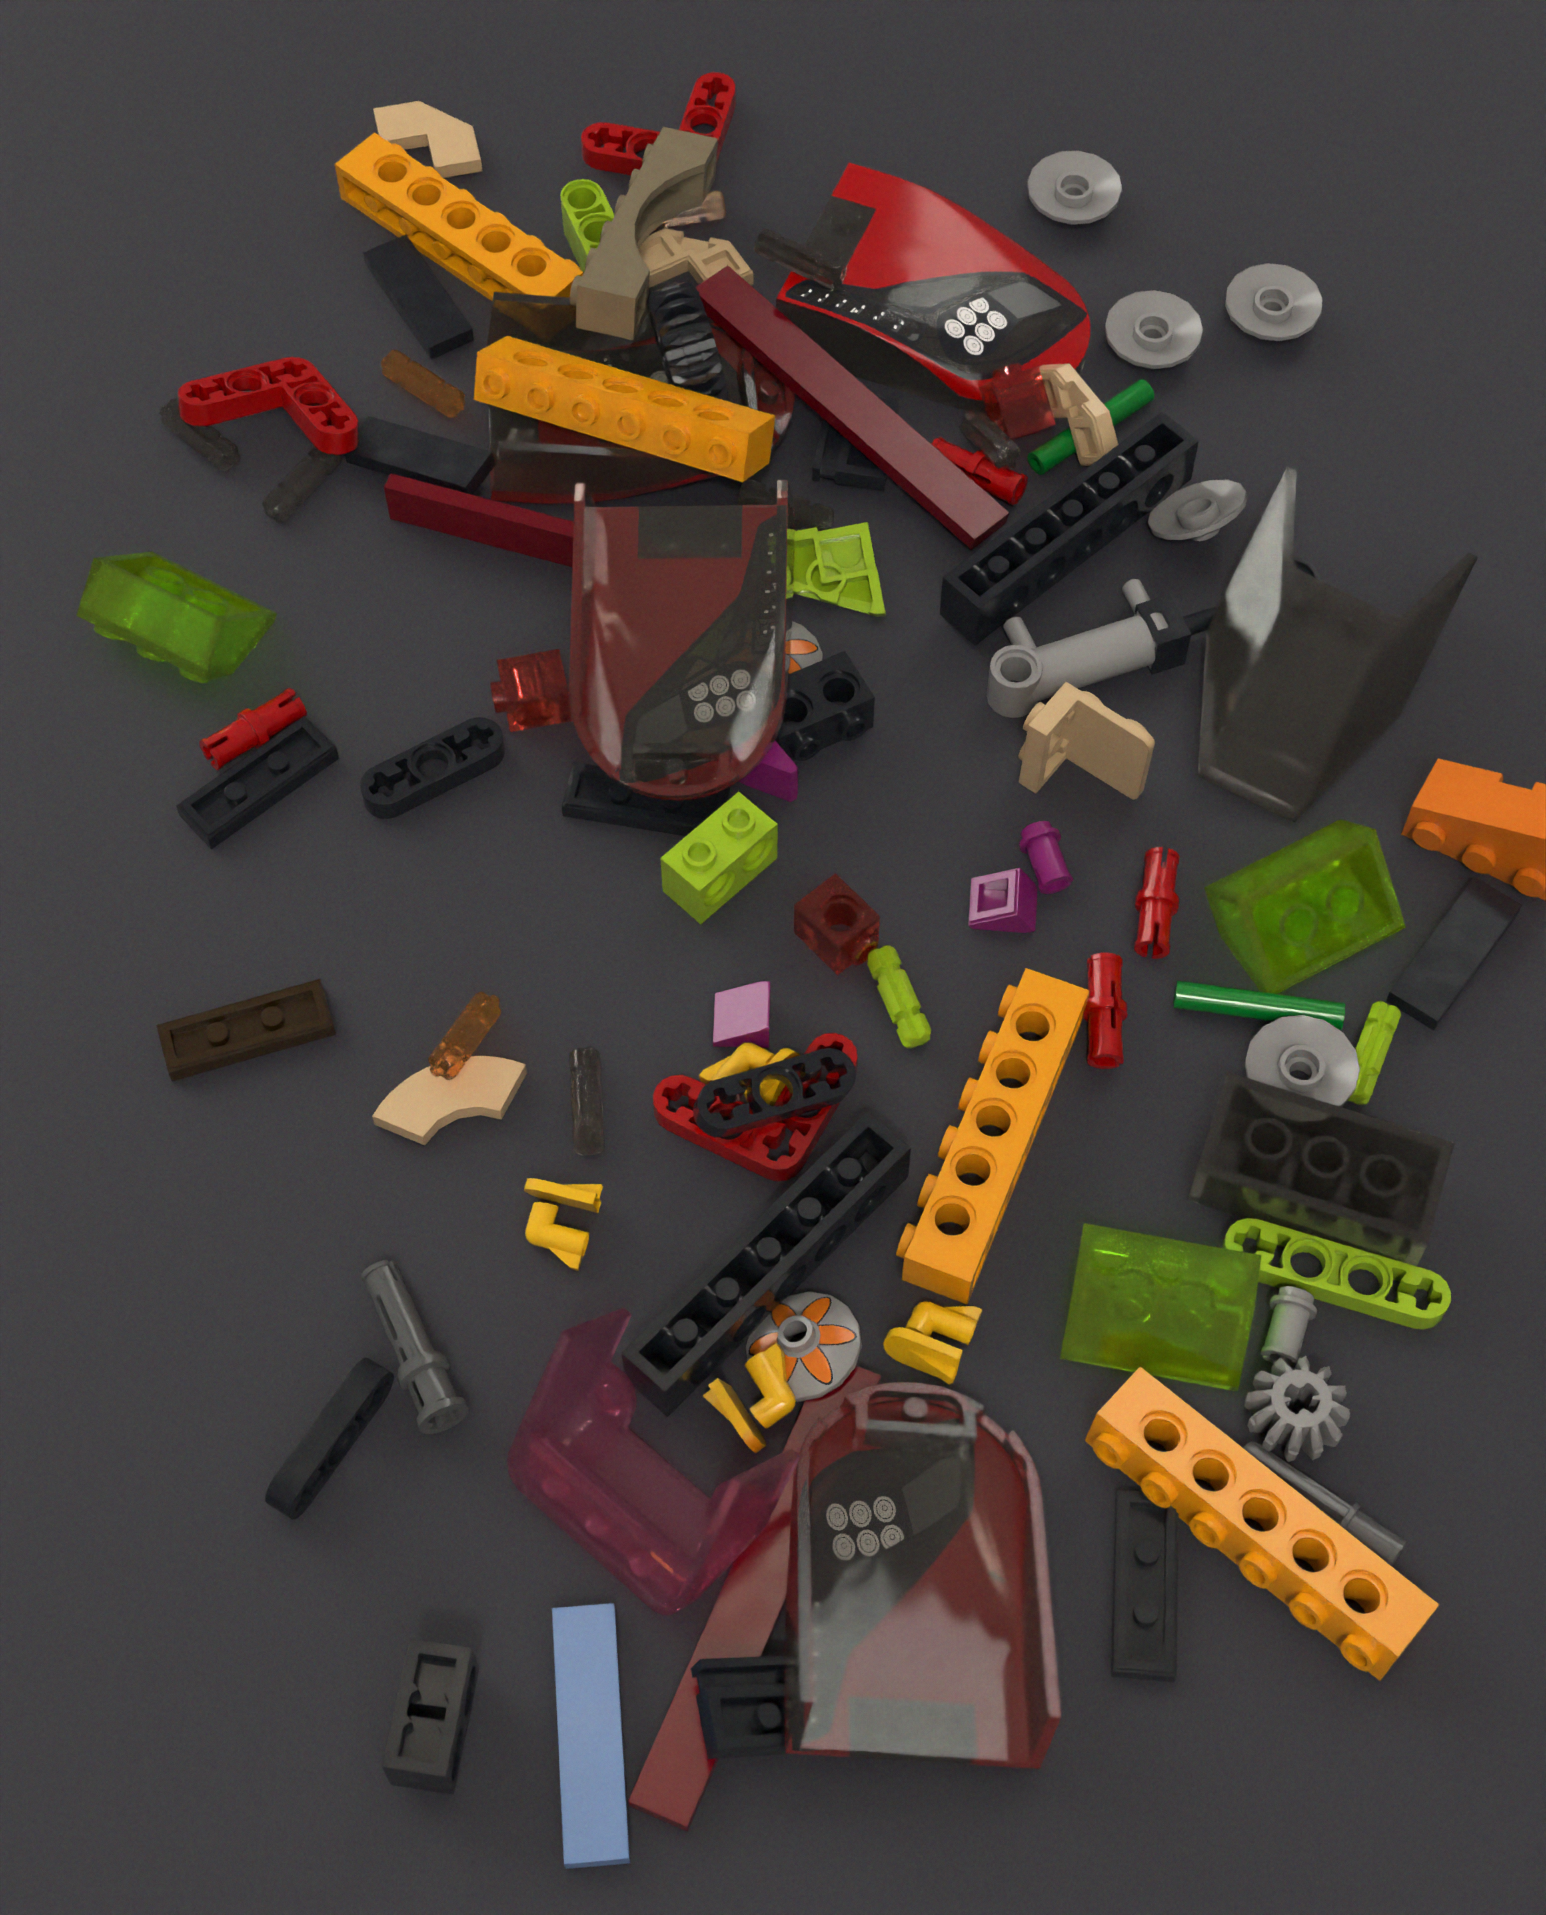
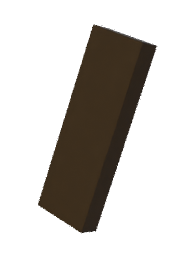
M320 979L156 1025L167 1070L172 1081L336 1035Z

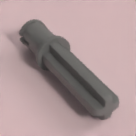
M1250 1442L1243 1447V1449L1393 1567L1408 1541L1389 1529L1387 1530L1360 1511L1362 1505L1358 1502L1353 1506L1349 1505L1270 1451L1264 1449L1258 1443Z

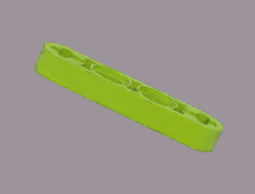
M1245 1218L1236 1221L1228 1229L1222 1244L1221 1256L1224 1264L1231 1272L1240 1277L1277 1288L1285 1286L1300 1288L1311 1293L1314 1299L1413 1329L1425 1330L1437 1325L1442 1320L1451 1303V1291L1447 1282L1439 1274L1431 1270L1259 1219ZM1246 1238H1252L1257 1241L1256 1250L1258 1251H1256L1253 1258H1247L1242 1255L1243 1246L1241 1245ZM1277 1245L1285 1247L1279 1260L1278 1268L1271 1266ZM1301 1252L1316 1256L1321 1262L1322 1273L1312 1278L1297 1274L1291 1266V1257ZM1358 1269L1367 1270L1377 1277L1380 1290L1375 1294L1362 1295L1350 1286L1348 1274ZM1393 1280L1399 1281L1400 1284L1396 1290L1397 1295L1394 1301L1385 1300L1393 1285ZM1417 1289H1423L1428 1292L1427 1300L1430 1304L1426 1310L1415 1307L1416 1298L1413 1296Z

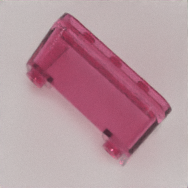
M623 1307L561 1332L509 1449L507 1467L510 1478L517 1489L640 1600L659 1614L672 1615L693 1604L765 1529L801 1456L791 1448L717 1486L711 1498L705 1495L628 1428L636 1410V1392L628 1376L611 1362L632 1316Z

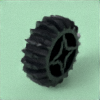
M690 281L679 284L674 282L661 286L659 290L650 292L647 299V309L668 384L728 401L726 380L708 316L696 287Z

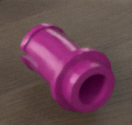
M1039 821L1026 826L1020 833L1022 840L1019 842V848L1022 853L1028 854L1040 892L1042 894H1053L1069 887L1071 882H1073V877L1069 873L1058 844L1061 840L1060 831L1057 828H1053L1049 821Z

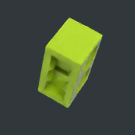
M738 791L660 858L663 892L698 923L702 924L778 858V824Z

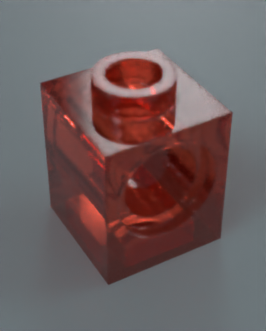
M1019 362L996 369L991 372L993 380L979 387L996 445L1031 435L1056 425L1039 366L1022 371Z
M559 649L497 660L500 681L490 682L495 713L506 712L510 732L572 721L569 692Z
M836 873L794 904V933L837 975L852 964L855 966L863 964L868 960V954L872 950L877 949L879 944L880 916ZM841 924L846 925L851 929L847 931H835L830 927L833 925Z

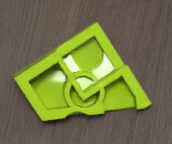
M868 522L818 531L817 527L795 531L793 594L875 617L885 616V607ZM784 535L768 539V547L783 543L784 538L782 537ZM783 545L769 548V552H774V548H779ZM784 553L770 557L772 558L771 564L774 565L782 562L784 559L782 555ZM784 572L775 574L779 575L778 582L781 581Z

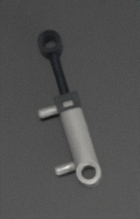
M1293 556L1281 558L1274 562L1269 569L1266 585L1261 586L1260 592L1183 617L1170 594L1151 600L1139 579H1131L1123 585L1122 592L1130 604L1134 616L1036 647L1022 618L1011 617L1005 622L1003 628L1012 645L1001 648L991 659L987 687L988 704L996 713L1004 717H1023L1031 712L1038 701L1053 697L1065 682L1078 689L1146 666L1153 675L1184 665L1191 635L1260 613L1270 624L1278 628H1298L1305 624L1311 616L1320 582L1318 570L1311 562L1303 558Z

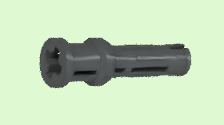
M382 1260L370 1265L363 1271L361 1278L369 1295H371L378 1316L400 1364L397 1375L399 1386L403 1390L409 1391L419 1414L415 1422L417 1428L422 1434H435L448 1430L460 1423L469 1413V1406L463 1397H457L447 1374L450 1371V1363L447 1357L441 1354L440 1351L434 1350L433 1345L430 1343L411 1295L404 1284L397 1262L395 1260L390 1262Z

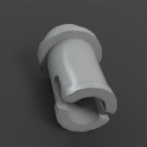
M1285 1286L1279 1289L1278 1295L1271 1297L1269 1304L1273 1310V1315L1265 1345L1261 1350V1355L1268 1362L1274 1363V1361L1282 1357L1290 1367H1296L1308 1321L1316 1318L1317 1308L1313 1305L1314 1296L1311 1293L1300 1288Z

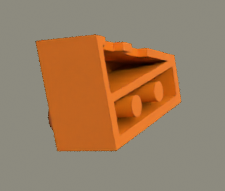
M1438 758L1411 806L1401 835L1414 840L1416 844L1424 849L1438 851L1464 863L1466 867L1474 872L1488 874L1508 883L1526 896L1538 897L1546 901V784L1536 782L1532 790L1502 783V773Z

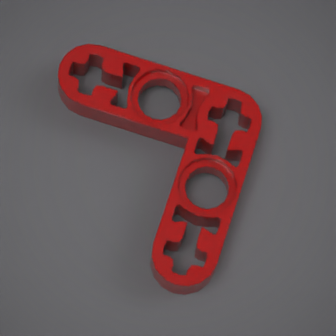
M720 72L707 73L698 78L679 128L681 131L718 138L716 164L736 108V85L733 79ZM714 94L717 95L715 107L710 106L708 99L713 98ZM607 122L591 124L581 134L582 158L591 168L631 175L634 169L640 170L642 167L643 159L636 156V153L646 149L647 144H654L660 132ZM699 124H709L716 129L710 133H698L693 130V127Z
M281 358L193 380L183 384L178 390L179 415L184 422L193 426L214 425L283 407L312 444L321 452L340 455L349 453L358 446L359 429L357 416L317 368L303 358Z
M837 1033L823 1034L815 1038L804 1053L807 1054L825 1048L840 1050L852 1060L857 1071V1049L853 1042L844 1035ZM822 1068L815 1078L802 1082L803 1095H805L804 1093L809 1085L820 1082L818 1080L822 1075ZM838 1072L828 1073L826 1076V1081L831 1089H834L835 1083L840 1078ZM672 1075L663 1079L656 1086L653 1093L654 1116L658 1124L664 1129L766 1179L776 1182L787 1181L795 1177L802 1170L840 1104L839 1102L822 1108L817 1115L811 1118L794 1116L744 1131L739 1137L726 1140L706 1134L697 1126L694 1120V1103L706 1084L688 1076ZM786 1085L775 1102V1107L783 1106L789 1102L790 1092ZM682 1095L688 1097L689 1108L681 1106L677 1109L676 1113L669 1111V1100L677 1101ZM714 1096V1101L708 1111L710 1114L720 1113L722 1118L728 1117L734 1107L745 1103L736 1101L723 1104L719 1096ZM749 1107V1113L754 1114ZM786 1128L792 1131L793 1134L789 1140L790 1157L781 1155L777 1161L770 1160L769 1148L777 1149L786 1136Z

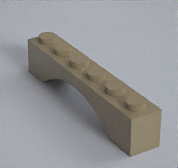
M663 127L655 143L647 144L642 167L640 170H633L628 192L626 195L621 194L619 196L612 222L606 221L603 225L598 248H591L588 253L585 272L582 276L576 275L573 280L570 292V305L576 306V328L634 340L648 313L647 299L649 296L650 270L641 258L638 249L648 235L662 223L684 211L703 205L715 181L718 138Z

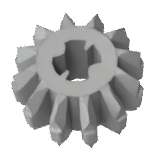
M1306 1356L1299 1358L1294 1370L1281 1357L1279 1360L1274 1361L1271 1373L1259 1371L1252 1383L1256 1391L1249 1392L1244 1403L1245 1409L1254 1413L1247 1424L1249 1432H1267L1262 1447L1267 1451H1271L1277 1444L1285 1446L1284 1455L1288 1462L1296 1459L1300 1448L1313 1461L1321 1456L1323 1444L1335 1447L1342 1437L1339 1427L1345 1426L1350 1418V1409L1340 1405L1347 1394L1345 1386H1328L1327 1382L1332 1374L1330 1366L1320 1369L1317 1374L1310 1372V1364ZM1297 1404L1305 1408L1300 1410L1298 1414H1295L1289 1410L1294 1408Z

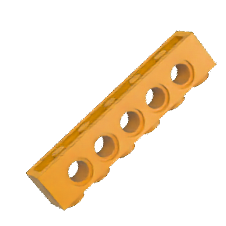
M374 132L335 163L341 199L398 238L407 235L417 251L546 339L576 314V306L570 305V292L575 276L583 275V271H581L576 263L569 259H563L548 249L539 238L533 235L529 236L512 225L503 214L488 209L478 202L470 192L457 188L442 178L434 168L424 166L409 156L400 145L396 143L391 144Z
M506 336L477 352L474 400L740 482H744L769 464L775 415L510 336Z
M1025 968L1018 987L1007 986L998 1010V1016L1004 1018V1021L998 1033L990 1030L987 1033L978 1058V1062L985 1066L979 1080L969 1077L960 1098L958 1109L965 1112L958 1128L952 1125L948 1126L941 1142L938 1158L945 1160L938 1176L928 1174L921 1189L917 1206L924 1208L919 1223L917 1226L908 1223L901 1236L896 1256L904 1259L903 1281L968 1305L1084 1019L1083 1013L1090 990ZM1033 1032L1040 1035L1043 1039L1028 1041L1019 1034ZM1013 1078L1020 1081L1024 1086L1008 1088L999 1081ZM992 1125L1002 1129L1004 1134L996 1137L987 1136L979 1128ZM973 1173L982 1177L985 1182L980 1185L971 1186L963 1183L958 1177L963 1174ZM953 1222L962 1226L965 1232L951 1236L944 1234L937 1227L942 1223Z
M1139 1367L1096 1413L1085 1442L1093 1447L1095 1454L1104 1464L1114 1469H1120L1141 1486L1145 1496L1155 1505L1161 1508H1168L1170 1506L1175 1508L1179 1518L1190 1526L1193 1535L1201 1543L1211 1548H1217L1239 1566L1241 1573L1249 1582L1259 1588L1267 1589L1289 1607L1292 1615L1298 1622L1307 1628L1318 1630L1340 1648L1344 1658L1355 1668L1368 1671L1381 1681L1439 1606L1436 1601L1142 1367ZM1146 1441H1155L1161 1444L1167 1452L1153 1449ZM1194 1479L1208 1482L1214 1487L1215 1491H1207L1201 1488ZM1244 1518L1258 1522L1265 1532L1252 1529L1247 1525ZM1294 1558L1308 1562L1315 1572L1303 1570L1296 1564ZM1345 1599H1351L1359 1603L1366 1614L1358 1613L1351 1609L1345 1602Z

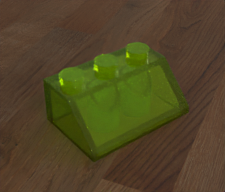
M150 551L93 558L76 616L94 624V631L114 640L124 639L137 646L136 652L141 656L155 661H167L179 667V674L195 682L207 683L213 678L232 675L273 625L277 613Z
M1343 819L1204 887L1220 937L1260 992L1278 994L1406 928L1376 829Z
M1084 1223L1077 1250L1060 1359L1135 1372L1139 1367H1142L1152 1376L1238 1391L1255 1310L1261 1255Z

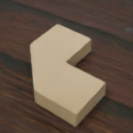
M420 101L373 108L378 135L391 144L396 143L400 145L404 150L429 146L433 167L442 178L482 172L481 158L473 126Z
M664 228L648 235L638 249L641 258L650 270L649 288L687 271L690 272L698 284H701L727 265L746 282L753 285V271L730 241L710 238L709 242L684 237V232Z
M1070 364L1042 365L1029 370L1040 416L1042 418H1068L1081 466H1091L1118 445L1110 411Z

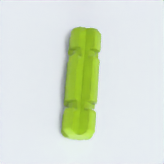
M886 945L880 949H874L868 954L867 965L873 979L879 983L877 988L892 1022L898 1026L896 1031L902 1045L912 1049L918 1045H924L930 1040L931 1028L925 1014L919 1011L921 1005L906 971L900 968L902 962L896 949Z
M1377 1001L1372 1004L1356 1046L1360 1067L1356 1089L1347 1101H1352L1357 1105H1365L1369 1102L1401 1017V1012L1396 1006L1388 1005L1383 1001Z

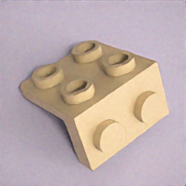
M1068 682L1061 686L1046 705L1039 702L1031 710L1023 725V729L1027 731L1026 741L1018 755V758L1022 760L1019 777L1021 785L1036 794L1067 758L1133 800L1137 799L1144 791L1155 741L1140 723L1132 719H1125L1104 706L1094 694L1080 691Z

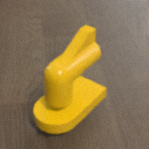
M746 1042L738 1046L731 1056L703 1069L699 1074L701 1082L708 1084L720 1078L800 1056V1054L790 1048H783L775 1055L754 1043ZM777 1079L763 1081L759 1087L762 1099L767 1104L774 1106L785 1084ZM746 1090L744 1094H745V1097H746V1100H747V1090Z
M527 1178L524 1191L544 1200L598 1213L603 1186L602 1184L561 1185L541 1179ZM534 1202L525 1230L527 1241L534 1246L549 1249L570 1269L579 1271L582 1258L587 1249L589 1232L554 1224L559 1207L550 1203Z
M928 1301L920 1302L913 1309L905 1328L895 1327L889 1330L883 1342L884 1349L894 1360L940 1378L950 1385L956 1377L962 1350L933 1339L930 1336L934 1331L969 1345L981 1317L982 1309L975 1306L942 1307Z
M778 1343L754 1355L745 1363V1368L764 1396V1398L751 1406L749 1410L766 1429L790 1413L796 1403L795 1395L787 1384L785 1354ZM718 1378L710 1383L708 1386L711 1390L705 1393L703 1397L733 1424L740 1437L754 1453L766 1447L764 1437L732 1386Z

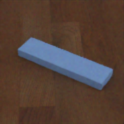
M615 1604L552 1608L565 1869L629 1864L630 1851Z

